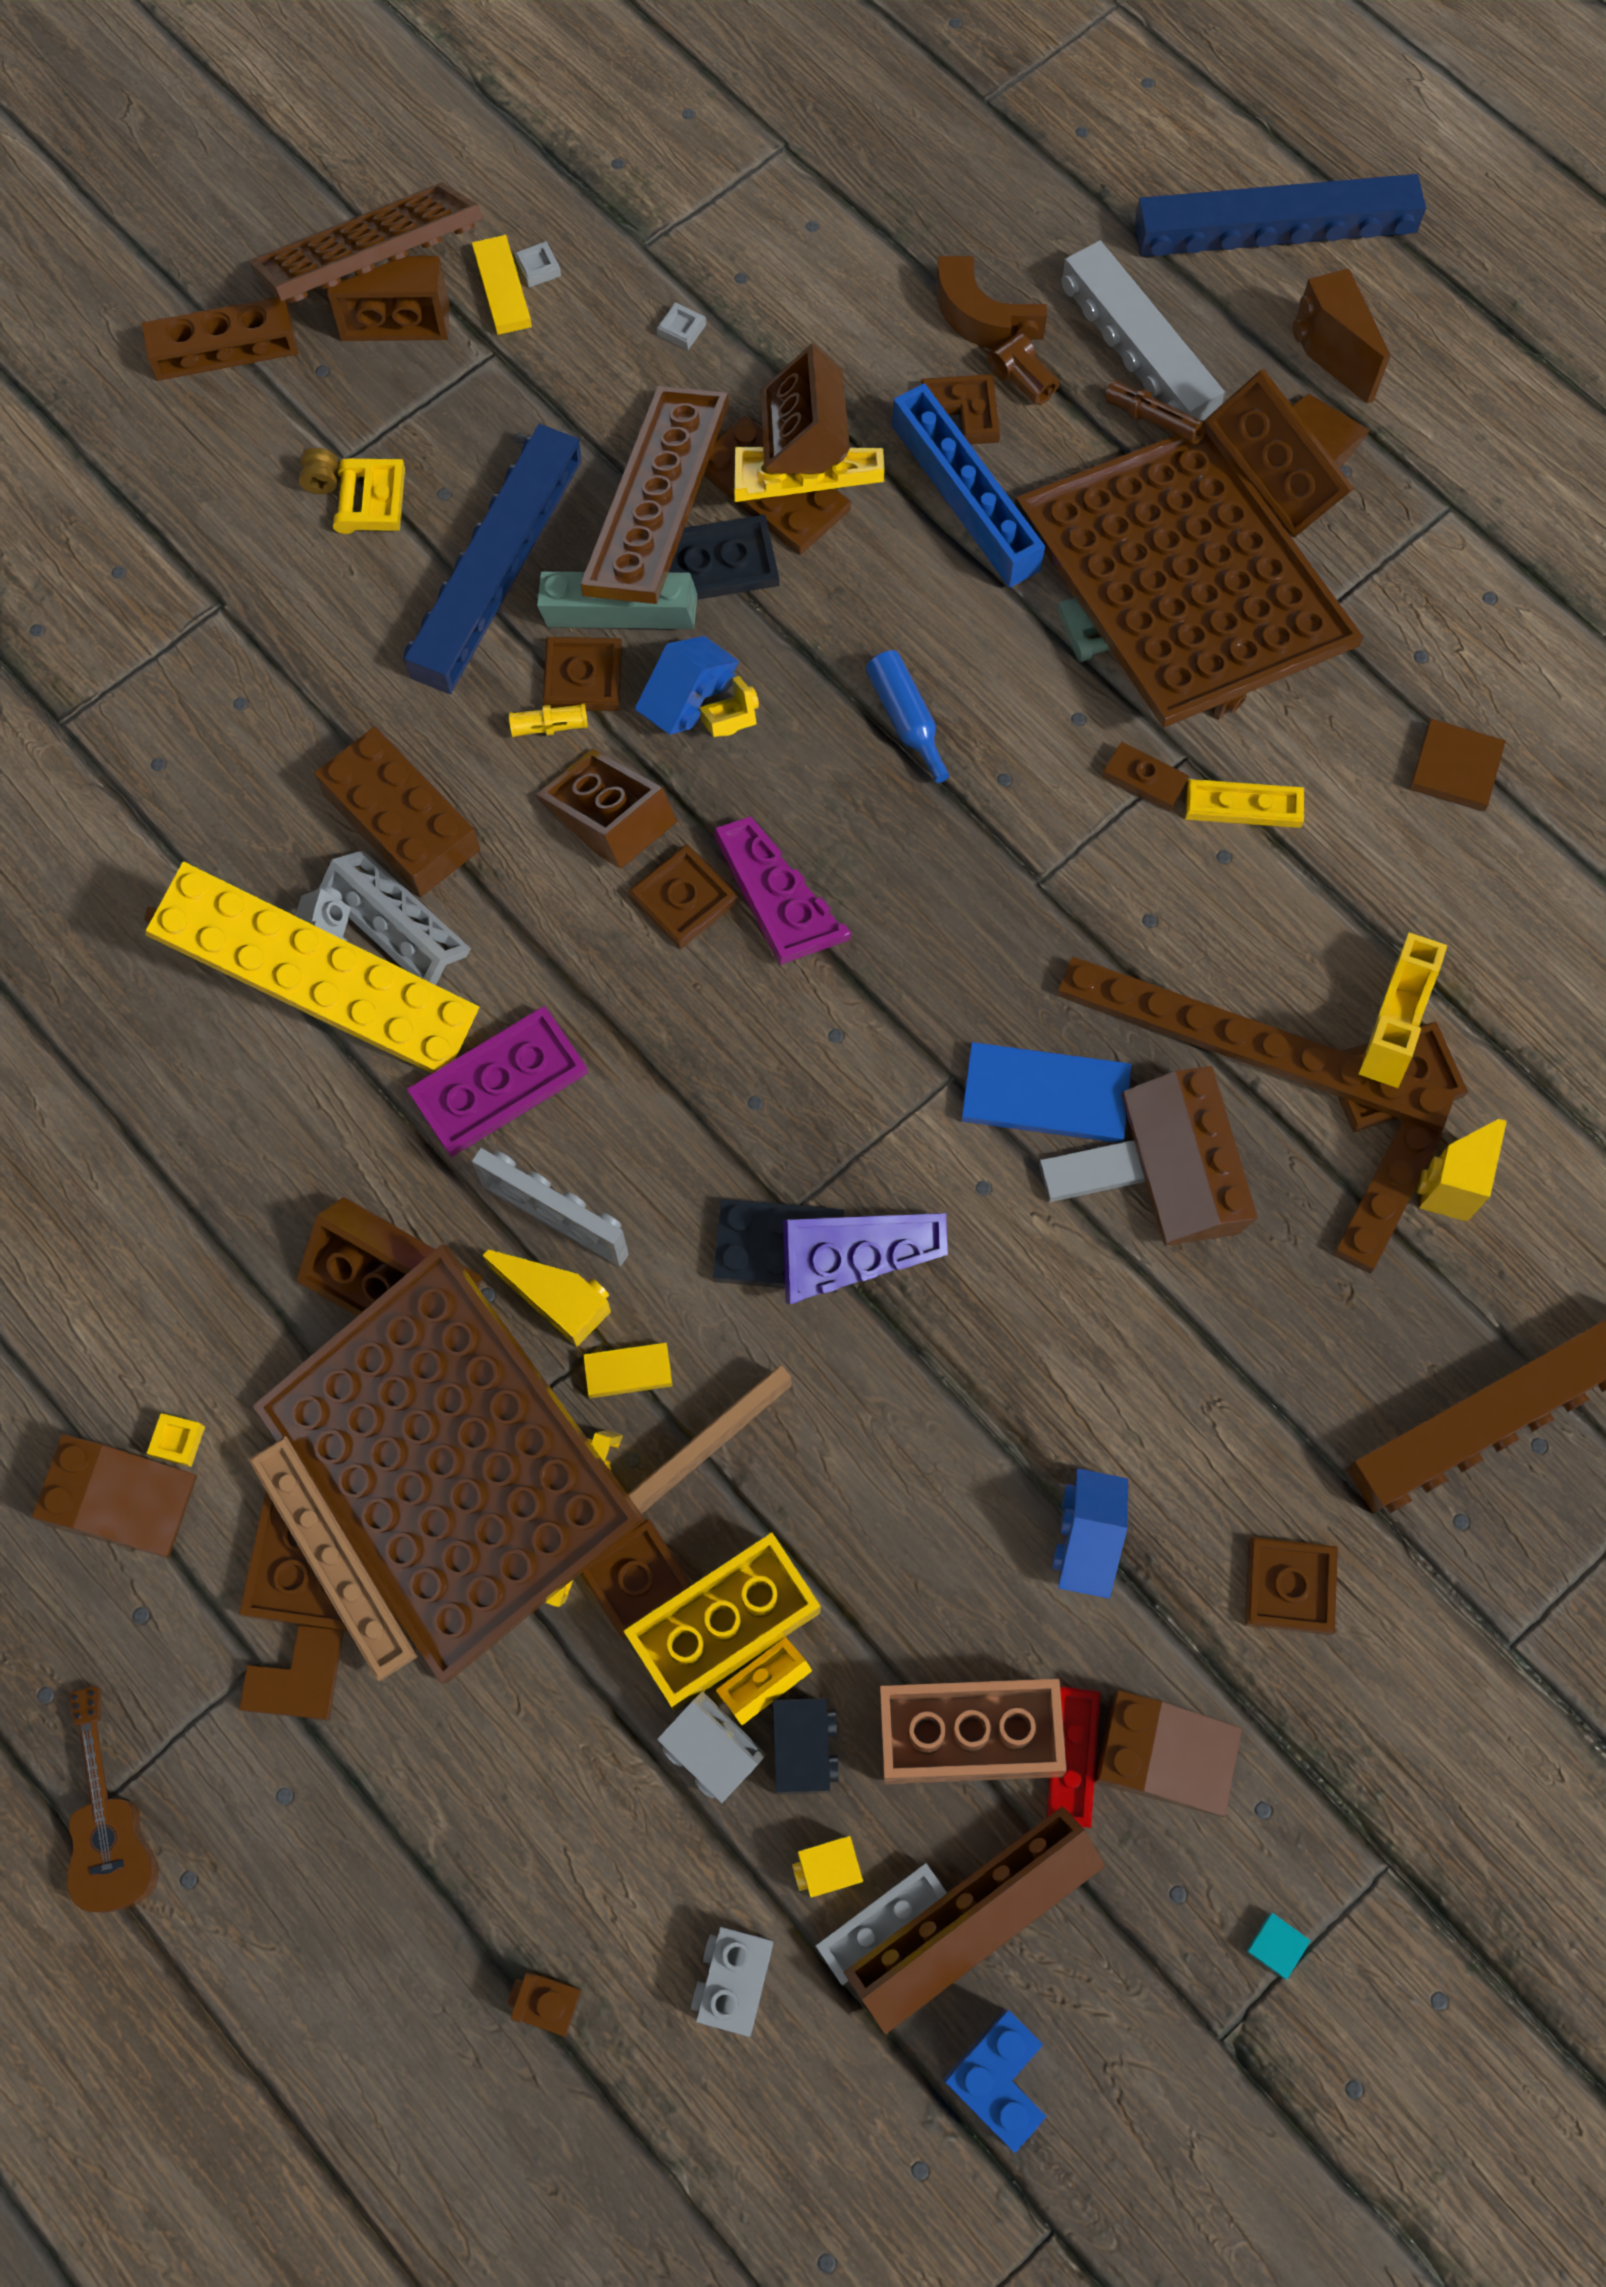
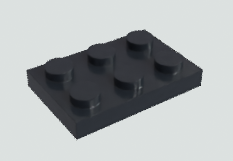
M766 514L684 528L668 573H690L698 594L697 600L779 586V574Z
M721 1199L713 1282L785 1288L783 1220L843 1217L844 1209Z

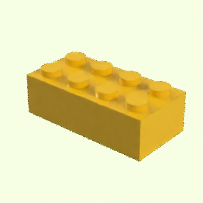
M770 1533L625 1629L624 1633L673 1711H676L697 1697L702 1691H706L820 1614L821 1606L774 1534Z

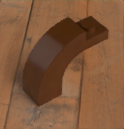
M938 256L936 278L938 305L947 323L959 335L976 345L988 349H995L1017 333L1024 334L1029 340H1044L1047 304H1008L995 301L986 296L979 289L975 281L974 256Z

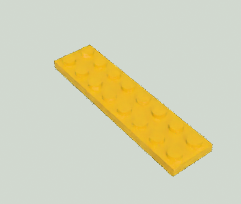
M184 861L145 932L146 936L431 1074L455 1060L480 1008Z

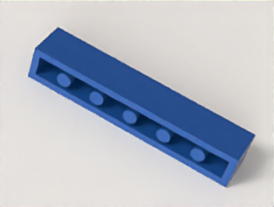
M924 383L894 398L893 429L1010 588L1040 572L1045 545L927 385Z

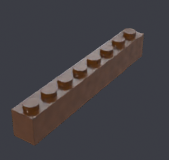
M1606 1319L1353 1462L1346 1468V1471L1373 1514L1385 1507L1390 1514L1412 1502L1408 1494L1420 1487L1423 1488L1425 1493L1432 1491L1448 1481L1444 1473L1456 1466L1461 1473L1467 1471L1484 1460L1480 1453L1493 1446L1497 1453L1519 1440L1515 1433L1528 1426L1533 1433L1555 1420L1551 1412L1563 1406L1568 1413L1590 1400L1586 1392L1598 1386L1602 1393L1605 1392Z

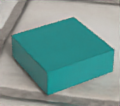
M1269 1913L1245 1952L1282 1979L1287 1980L1311 1940L1274 1913Z

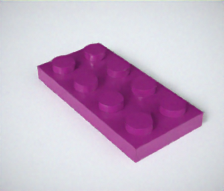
M543 1006L407 1088V1091L450 1158L584 1077L588 1074V1069L550 1012Z

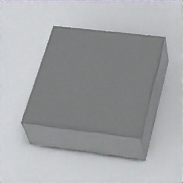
M547 241L514 253L515 262L529 288L561 276L560 266Z
M675 302L658 325L657 336L688 351L706 326V317Z

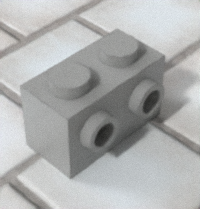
M703 1691L657 1739L663 1745V1752L667 1758L677 1766H684L696 1777L695 1783L706 1796L710 1798L716 1797L721 1803L727 1799L766 1755Z
M720 1927L718 1936L709 1935L703 1958L704 1963L711 1964L707 1982H697L691 2010L699 2012L697 2023L751 2037L774 1941Z

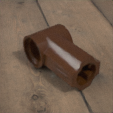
M1015 334L989 352L988 362L994 374L1003 381L1010 379L1034 404H1044L1058 389L1059 380L1036 357L1033 344L1024 334Z

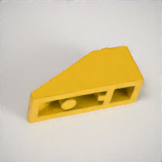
M489 1249L483 1254L487 1266L576 1348L611 1313L609 1303L606 1300L609 1293L593 1278L586 1282L577 1273Z

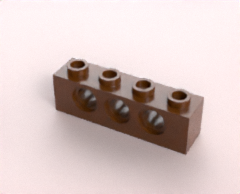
M277 297L142 322L147 358L157 381L299 354L287 301H280Z

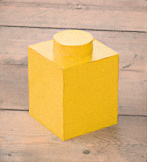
M850 1836L798 1851L800 1862L792 1864L799 1891L808 1889L810 1898L863 1882Z

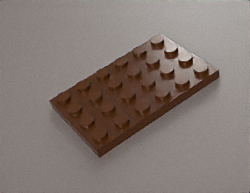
M441 182L249 260L254 274L280 301L287 300L288 303H293L307 297L308 290L321 286V289H327L342 282V276L352 272L355 275L368 273L375 269L374 263L386 258L388 261L402 259L409 254L408 249L421 245L422 248L434 246L442 241V235L452 231L455 234L468 232L475 227L474 222L482 220L483 216L476 202Z

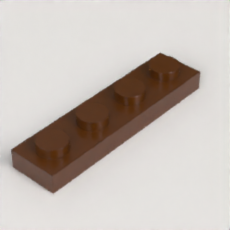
M1406 1120L1401 1121L1334 1255L1370 1274L1372 1273L1420 1180L1422 1170L1427 1167L1443 1135L1442 1132L1439 1133Z

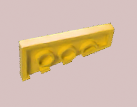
M735 447V502L884 482L883 448H850L847 456L841 463L832 465L824 473L769 474L764 469L763 447Z

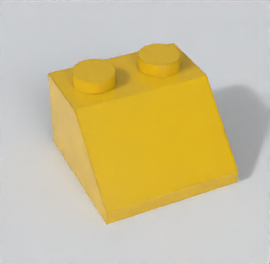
M1497 1119L1451 1143L1439 1157L1434 1156L1429 1169L1422 1170L1417 1184L1416 1193L1422 1194L1419 1208L1467 1222L1490 1198L1507 1121Z

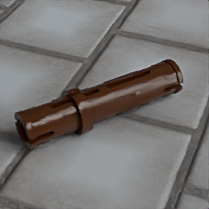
M1114 380L1109 384L1105 392L1107 403L1128 411L1130 417L1136 420L1145 419L1189 440L1193 444L1199 443L1205 435L1207 425L1204 420L1197 419L1153 398L1149 391L1143 389L1138 391L1118 380Z

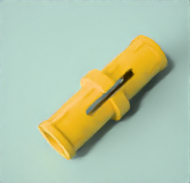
M585 703L551 708V705H543L541 710L509 713L512 738L538 733H546L547 736H553L555 731L588 728Z

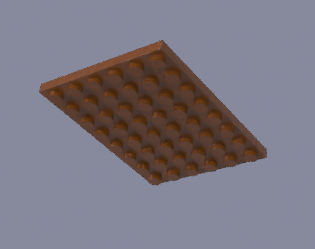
M1208 425L1204 437L1197 444H1193L1189 440L1175 435L1025 493L1015 499V506L1045 545V554L1163 728L1361 645L1364 636Z
M440 1245L253 1405V1408L276 1441L285 1436L290 1440L383 1599L441 1684L451 1681L646 1520L453 1252L445 1245Z

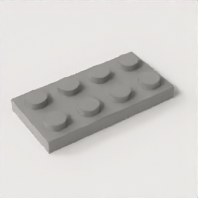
M480 1148L472 1160L483 1188L619 1268L629 1255L623 1230L620 1229L622 1225L612 1216L604 1212H600L598 1216L585 1209L586 1203L579 1197L567 1191L563 1195L549 1188L551 1183L546 1178L534 1171H530L527 1175L515 1168L516 1163L500 1151L496 1150L491 1154Z

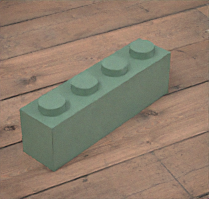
M541 572L537 607L547 627L695 628L698 594L690 573H668L658 603L650 604L582 596L580 584L585 572Z

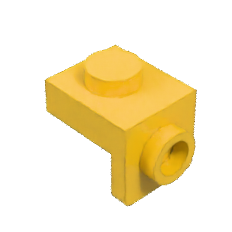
M740 676L731 678L734 697L699 708L701 722L713 737L730 736L736 733L737 730L757 724L754 710L759 707L755 689L752 686L748 687Z

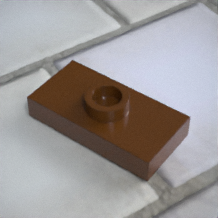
M1121 741L1104 769L1102 778L1170 812L1186 786L1189 775Z

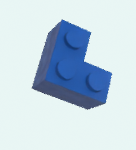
M706 636L667 643L635 710L669 735L689 730L700 717L699 708L704 698L725 693L731 687V678L735 677L733 672L739 660Z
M1077 1468L1074 1485L1066 1484L1063 1494L1062 1509H1064L1060 1534L1066 1535L1064 1545L1056 1544L1052 1569L1059 1571L1058 1589L1110 1599L1128 1526V1478Z
M1004 2008L944 2076L943 2080L1016 2153L1047 2117L1012 2082L1043 2044L1008 2009Z

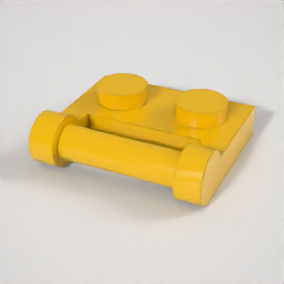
M347 458L340 460L338 475L341 477L338 513L334 515L333 529L341 534H351L355 530L400 531L405 476L403 459ZM359 477H364L361 512H353L356 480Z

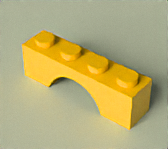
M1410 932L1408 933L1395 963L1359 1075L1396 1088L1399 1087L1413 1057L1421 1031L1419 1027L1448 945Z

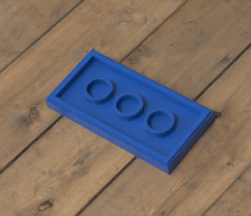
M972 1042L961 1122L1122 1143L1125 1133L1126 1111L1121 1094L1129 1089L1132 1064Z

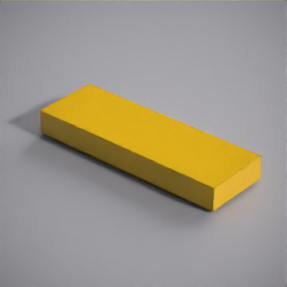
M502 235L472 242L497 335L531 328V318L507 236Z
M1188 779L1186 785L1185 820L1301 828L1304 822V787Z

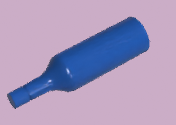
M891 650L878 654L868 662L865 671L901 741L921 754L935 782L945 781L948 779L949 773L935 746L936 723L906 665L897 651Z

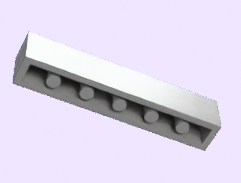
M1101 240L1065 259L1061 279L1065 293L1076 300L1082 308L1086 319L1090 322L1093 321L1101 331L1105 342L1110 347H1114L1122 357L1125 367L1130 372L1135 373L1143 383L1144 389L1151 392L1153 398L1200 420H1205L1222 405L1225 391Z

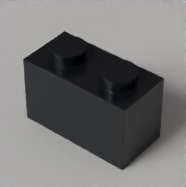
M827 1698L773 1700L776 1795L830 1793V1783L839 1782L838 1755H829L828 1737L837 1736L836 1709H827Z

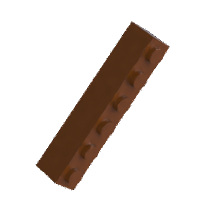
M1062 1806L843 1973L886 2035L1104 1868L1105 1864L1085 1829Z

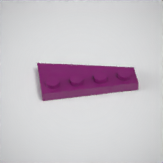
M751 816L715 829L714 837L779 965L850 940L852 932L844 923L840 925L830 913L831 908L821 897L817 898L805 884L806 879L796 868L792 870L781 857L782 852Z

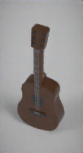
M93 1686L73 1691L69 1695L74 1726H79L90 1804L76 1810L69 1821V1831L73 1841V1854L68 1868L67 1887L72 1901L80 1909L88 1912L107 1913L128 1909L148 1898L156 1887L159 1869L153 1851L141 1834L140 1812L137 1806L131 1801L109 1799L97 1727V1721H101V1689Z

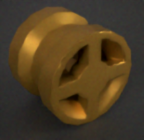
M306 449L301 456V465L304 469L301 470L299 475L300 486L314 494L333 492L337 483L334 473L338 469V457L327 449Z

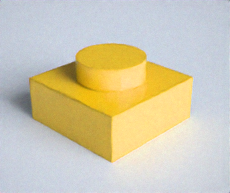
M161 1413L147 1454L153 1458L192 1467L205 1426L198 1422Z

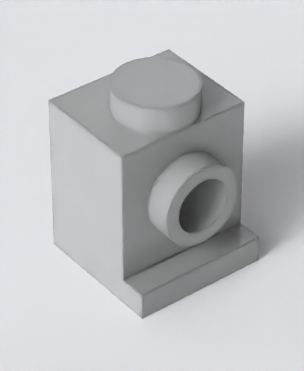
M320 888L302 895L296 917L347 941L343 935L351 907L341 901L342 894L332 888Z

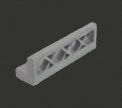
M364 850L331 860L319 889L332 888L342 894L341 901L351 907L349 918L406 971L436 985L447 964L467 957L471 948ZM360 865L369 874L359 872L355 867ZM381 891L391 894L396 899L385 896ZM408 916L417 918L423 924L412 921ZM435 941L446 944L450 949L445 951Z

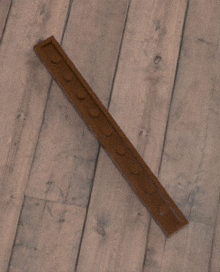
M1074 956L1071 958L1058 990V997L1439 1133L1445 1127L1457 1093L1456 1091L1408 1074H1404L1398 1088L1359 1075L1363 1062L1362 1058Z

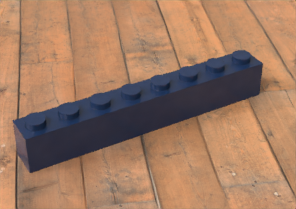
M1418 174L1140 197L1135 217V228L1141 257L1163 256L1176 253H1198L1211 250H1233L1235 248L1267 247L1270 245L1302 244L1315 241H1337L1340 239L1417 233L1426 210V205Z
M540 423L533 435L526 437L522 446L521 456L516 464H512L508 468L505 484L499 493L496 492L492 496L489 512L483 522L480 521L476 524L472 534V541L467 550L459 554L455 564V571L450 580L444 581L441 585L438 601L432 611L428 610L425 613L418 636L415 641L411 640L406 646L404 661L410 679L451 695L582 462L579 438Z

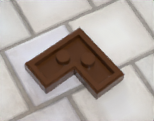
M993 374L921 379V385L924 383L927 385L948 415H960L961 431L970 445L999 443L1000 429Z
M298 1626L291 1670L247 1665L239 1710L329 1721L344 1632L335 1629Z

